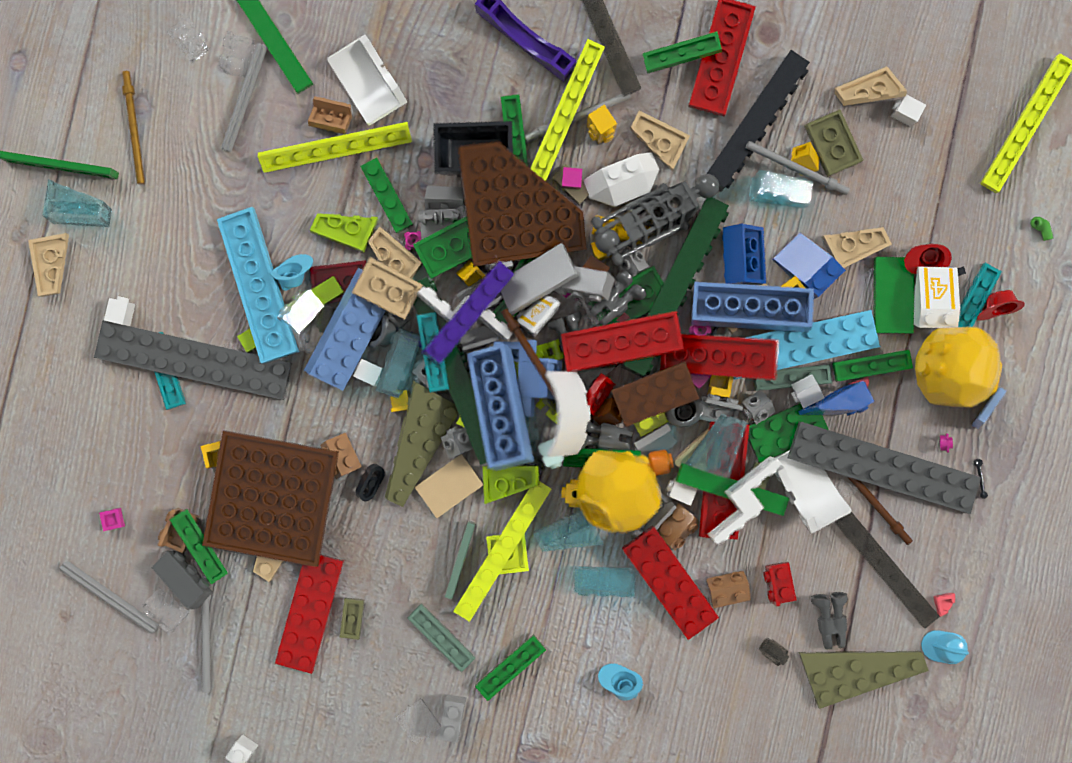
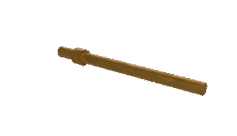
M122 71L124 84L122 91L126 99L136 180L138 185H143L145 180L133 98L135 91L131 83L130 71Z

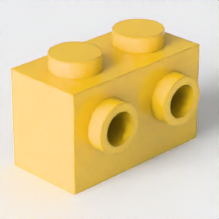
M605 104L588 114L586 124L589 129L588 134L598 144L602 142L607 143L614 138L613 135L615 134L617 122Z

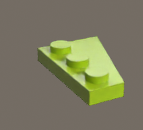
M317 213L310 232L364 253L368 240L371 238L378 222V217L371 216V218L355 215L350 217L338 214Z
M488 465L483 466L484 504L539 485L538 466L517 465L498 471L489 469Z

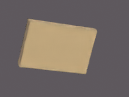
M369 257L352 293L405 320L417 297L416 293L423 285Z
M460 454L418 484L415 489L435 517L438 518L482 487L483 482L463 454Z

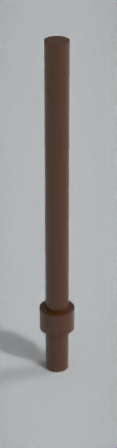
M504 309L501 313L508 323L507 327L511 333L515 334L557 402L553 387L546 376L547 371L521 331L519 322L514 320L508 309Z
M847 477L891 526V531L895 535L898 534L906 545L912 543L913 540L904 531L903 525L899 521L896 522L860 480Z

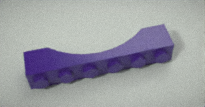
M502 0L476 1L475 9L477 14L562 82L567 80L573 72L577 60L562 48L549 43L533 32L508 9Z
M502 262L496 263L469 298L421 353L435 365L440 364L514 276V273Z

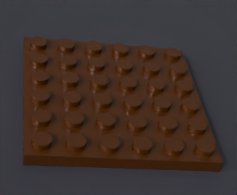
M227 430L222 431L203 546L318 567L339 451Z

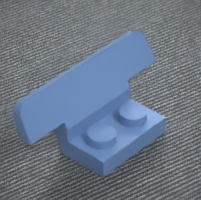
M528 340L536 353L537 340ZM520 344L518 385L524 415L534 417L535 398L554 400L555 398ZM539 358L547 372H562V361Z

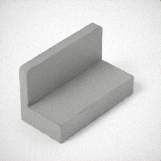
M427 186L425 210L458 209L459 216H463V187Z
M485 325L467 331L460 341L463 352H468L493 344L494 341L500 342V338Z
M664 424L633 442L636 450L641 451V455L648 458L650 452L667 450L675 445L676 441L670 432L671 429L668 424Z

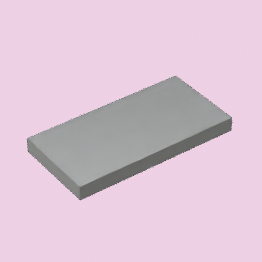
M561 243L513 272L514 276L501 290L509 313L514 315L577 277L578 274L565 246Z

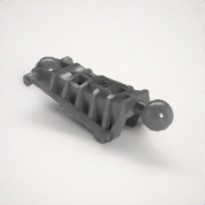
M711 174L701 175L697 178L695 186L691 189L686 181L669 188L666 183H662L659 185V189L626 204L624 208L601 219L597 216L592 218L591 223L594 229H597L594 232L596 235V247L601 252L606 253L608 257L612 256L614 264L619 266L623 263V258L645 247H650L681 230L686 231L690 229L688 222L699 209V203L696 199L698 197H714L719 190L718 179ZM670 201L677 202L678 208H673L670 205ZM653 210H659L662 217H656ZM646 212L647 216L640 220L638 216ZM614 218L615 221L603 227L604 222ZM649 220L654 226L646 230L643 223ZM622 224L630 239L619 245V236L611 229ZM639 241L642 242V244L636 246V243H637V242H639ZM627 246L631 248L623 254L618 253V251Z

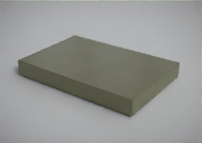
M840 109L805 124L806 132L819 156L820 163L827 177L864 161Z

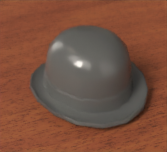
M384 313L367 346L371 348L378 345L386 346L394 340L396 328L389 321L386 313Z
M700 399L666 411L665 416L672 425L689 427L700 420L703 414V404Z

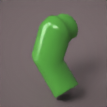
M1038 216L1031 219V227L1042 233L1043 241L1054 239L1049 221Z

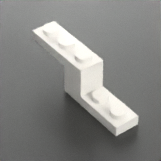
M422 287L416 293L421 300L447 322L469 298V295L464 297L452 312L450 310L452 307L444 300L441 302L435 297L437 294L431 288L427 287L426 289ZM486 309L478 319L503 341L508 340L512 333L509 331L507 324L502 321L499 322L494 318L496 315L491 310Z
M769 456L725 491V494L737 508V511L708 533V536L717 545L725 542L734 531L743 528L745 522L750 518L753 519L760 514V510L764 507L750 489L758 487L765 477L776 473L777 468L781 466L776 458Z

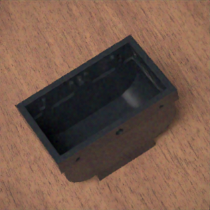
M512 121L433 123L435 174L462 177L458 147L499 142L513 154Z

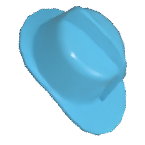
M306 254L292 256L273 269L271 275L274 279L278 280L281 288L287 291L303 283L304 273L313 265V259Z
M940 630L931 631L923 637L921 642L924 655L933 661L957 664L963 661L966 655H969L965 639L956 633Z
M607 664L600 669L598 674L601 686L614 693L620 700L627 701L636 698L643 687V679L639 674L618 664Z

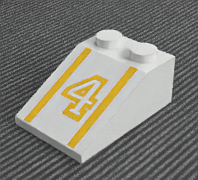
M917 266L914 293V325L919 328H958L960 315L958 269L956 267Z
M545 295L532 303L527 310L522 309L516 316L518 318L517 321L524 330L535 337L558 311L560 302Z

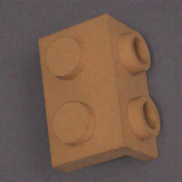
M314 96V107L308 119V126L346 134L352 119L351 105Z
M346 433L331 438L320 445L323 449L339 451L335 472L336 479L362 467Z
M678 503L676 509L659 526L657 531L666 544L675 551L677 548H681L686 541L685 539L698 529L700 521Z
M176 508L169 511L165 518L167 523L158 535V546H167L184 553L187 547L169 521L170 518L183 511V509ZM190 513L197 524L200 516Z
M744 571L706 579L713 609L751 600L749 582Z

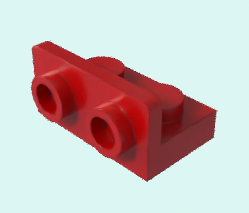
M602 373L594 380L593 385L585 394L587 406H590V414L593 416L616 385Z
M789 562L765 566L766 571L763 572L765 582L769 584L770 590L767 591L769 602L778 607L782 603L797 601Z

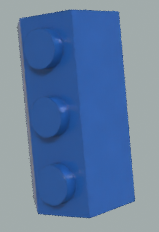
M747 224L723 227L725 284H765L764 227Z

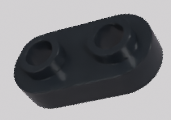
M371 464L366 468L355 491L356 496L360 500L367 502L375 496L385 476V471L381 466Z

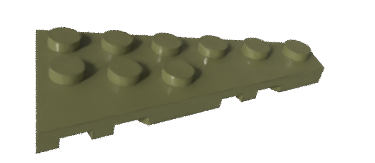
M415 381L412 382V392L407 403L408 409L403 419L397 444L398 451L394 457V467L389 477L385 494L387 500L401 507L406 503L442 442L441 437L446 435V431L449 430L458 414L454 403L434 392L429 393V389Z

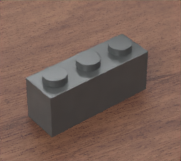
M167 551L151 567L187 609H197L213 593L209 588V583L199 577L197 569L185 561V556L179 551Z

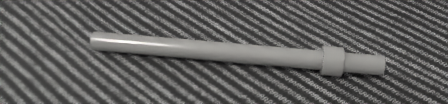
M629 91L576 113L572 123L588 117V114L604 104L607 108L631 99ZM549 125L540 126L537 128L538 130L524 135L526 142L528 143L539 137L544 138Z
M748 141L746 144L747 149L825 185L824 187L831 191L836 190L847 195L850 188L837 183L838 181L834 178L820 175L751 141Z
M202 575L201 578L205 579L208 582L205 575ZM211 595L201 604L202 685L204 693L211 691L209 599H211Z

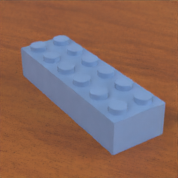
M360 268L354 274L304 369L309 375L342 391L346 387L386 311L352 293L363 271Z
M694 282L691 325L809 332L813 322L814 289Z
M503 343L468 353V362L488 468L498 471L533 462L511 348Z

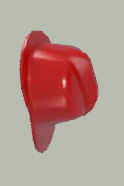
M933 243L919 245L909 250L905 256L904 265L909 272L917 274V266L948 267L951 263L952 255L950 250L944 245Z
M1011 290L994 292L987 299V309L982 311L977 316V319L982 321L1000 315L1011 314L1021 310L1025 303L1018 300Z

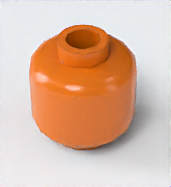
M667 450L652 451L648 454V465L656 476L669 474L671 468H674L672 454L668 453Z

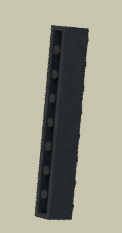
M790 50L707 172V174L714 175L718 179L719 191L722 192L725 187L729 189L735 180L732 178L734 173H740L745 165L743 162L745 157L750 158L753 154V151L746 148L748 141L756 143V141L761 142L767 133L764 131L766 126L769 125L771 127L777 118L775 116L777 110L782 111L788 101L785 100L787 95H793L798 87L796 84L798 79L803 80L809 70L806 68L810 62L793 50Z

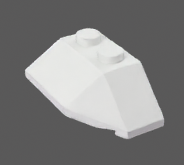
M652 152L636 154L598 170L585 178L583 182L588 191L589 199L617 207L649 194L659 168Z

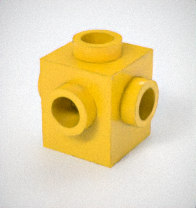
M570 479V482H566L565 487H562L561 498H565V503H569L568 507H579L577 503L578 497L574 498L572 496V492L577 490V479Z

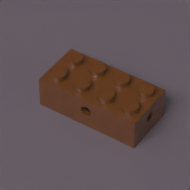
M685 361L611 390L626 427L700 399Z

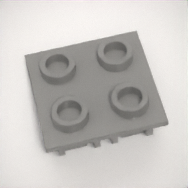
M458 209L420 210L421 240L459 221Z

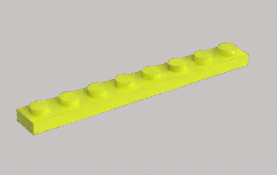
M589 39L585 43L530 168L545 181L605 46Z
M1061 53L1056 55L980 182L982 186L994 193L1000 192L1071 73V59Z
M408 122L258 152L257 157L265 173L412 142Z
M539 481L538 486L528 489L455 607L454 613L469 622L471 621L552 488Z

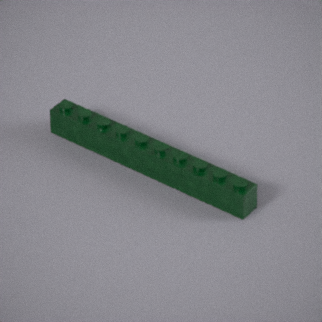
M713 197L705 199L647 317L675 312L679 306L683 307L687 299L685 293L687 289H692L696 281L693 277L696 272L699 273L704 265L701 261L704 255H709L713 247L710 243L712 239L716 240L721 231L718 228L720 223H724L729 215V212H727L729 205ZM654 357L624 362L621 368L642 378L645 374H650L654 366L651 364Z
M428 277L417 281L426 289L429 287L434 292L438 291L434 280L430 282ZM418 296L416 297L413 305L418 315L435 312ZM437 313L439 330H441L447 321ZM458 342L444 359L449 391L480 465L488 462L471 372L465 366L467 359L464 352L459 351L457 345L460 342Z

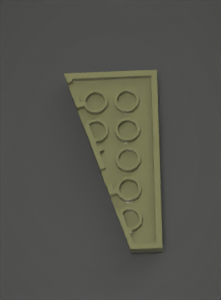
M921 651L798 652L819 709L929 671Z

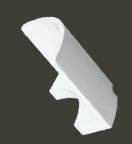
M366 35L361 36L327 58L369 126L407 103L406 98L385 67H381L383 62Z
M547 372L546 376L553 387L558 405L557 431L547 456L577 455L587 437V433H585L587 421H590V406H587L585 396L587 391L577 372Z
M790 450L776 457L781 466L777 468L774 474L777 480L783 484L786 489L784 492L786 497L790 498L789 502L791 505L794 504L796 506L800 519L811 534L852 512L824 469L788 459Z

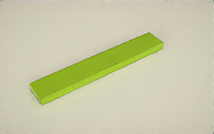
M335 276L285 306L291 326L345 293ZM250 329L237 336L247 353L256 349Z

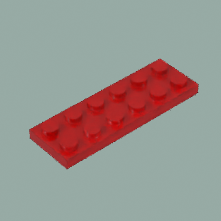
M718 0L709 34L718 32L722 52L701 59L688 107L725 117L756 6L736 0Z
M677 311L561 334L567 372H576L684 351Z
M681 334L684 351L661 355L660 371L685 361L691 374L776 380L779 340Z
M710 421L706 471L737 481L744 477L749 435L748 424ZM703 491L699 526L700 537L710 538L708 533L737 511V508L730 499ZM739 530L731 533L728 539L738 540Z
M653 525L622 547V550L688 640L719 618Z
M321 554L318 567L302 564L275 664L310 674L314 672L344 560Z

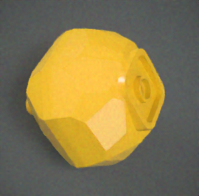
M977 327L938 328L927 336L917 353L915 371L917 385L929 403L941 406L973 407L994 395L997 391L1002 363L997 343L987 332Z
M597 451L592 454L579 474L577 485V503L591 525L611 533L626 532L641 528L656 513L661 504V494L656 474L648 465L649 460L644 455L636 457L629 451L622 453Z

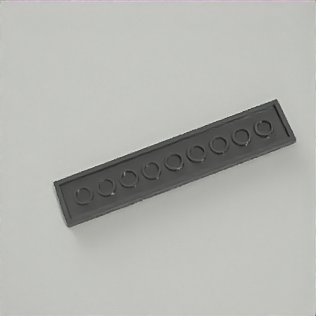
M104 320L102 321L94 358L281 400H284L292 367L291 362L274 360L261 364L259 356Z
M799 421L788 455V459L968 514H971L981 477Z

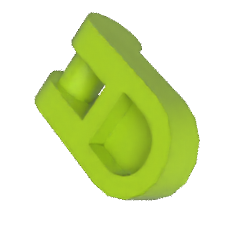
M559 339L537 345L536 355L538 358L554 360L564 358V353L561 352L559 347L561 345ZM549 348H552L554 354H550Z

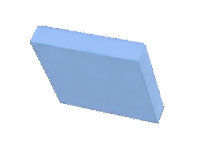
M998 388L995 394L990 397L972 423L973 427L979 429L986 422L1007 392L1005 389Z

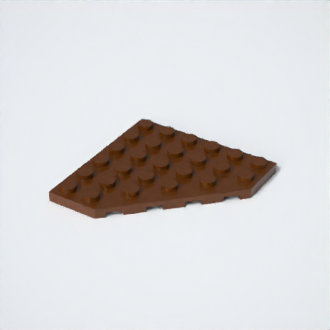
M499 142L458 147L473 266L539 257L561 243L565 246L567 252L587 250L583 211Z

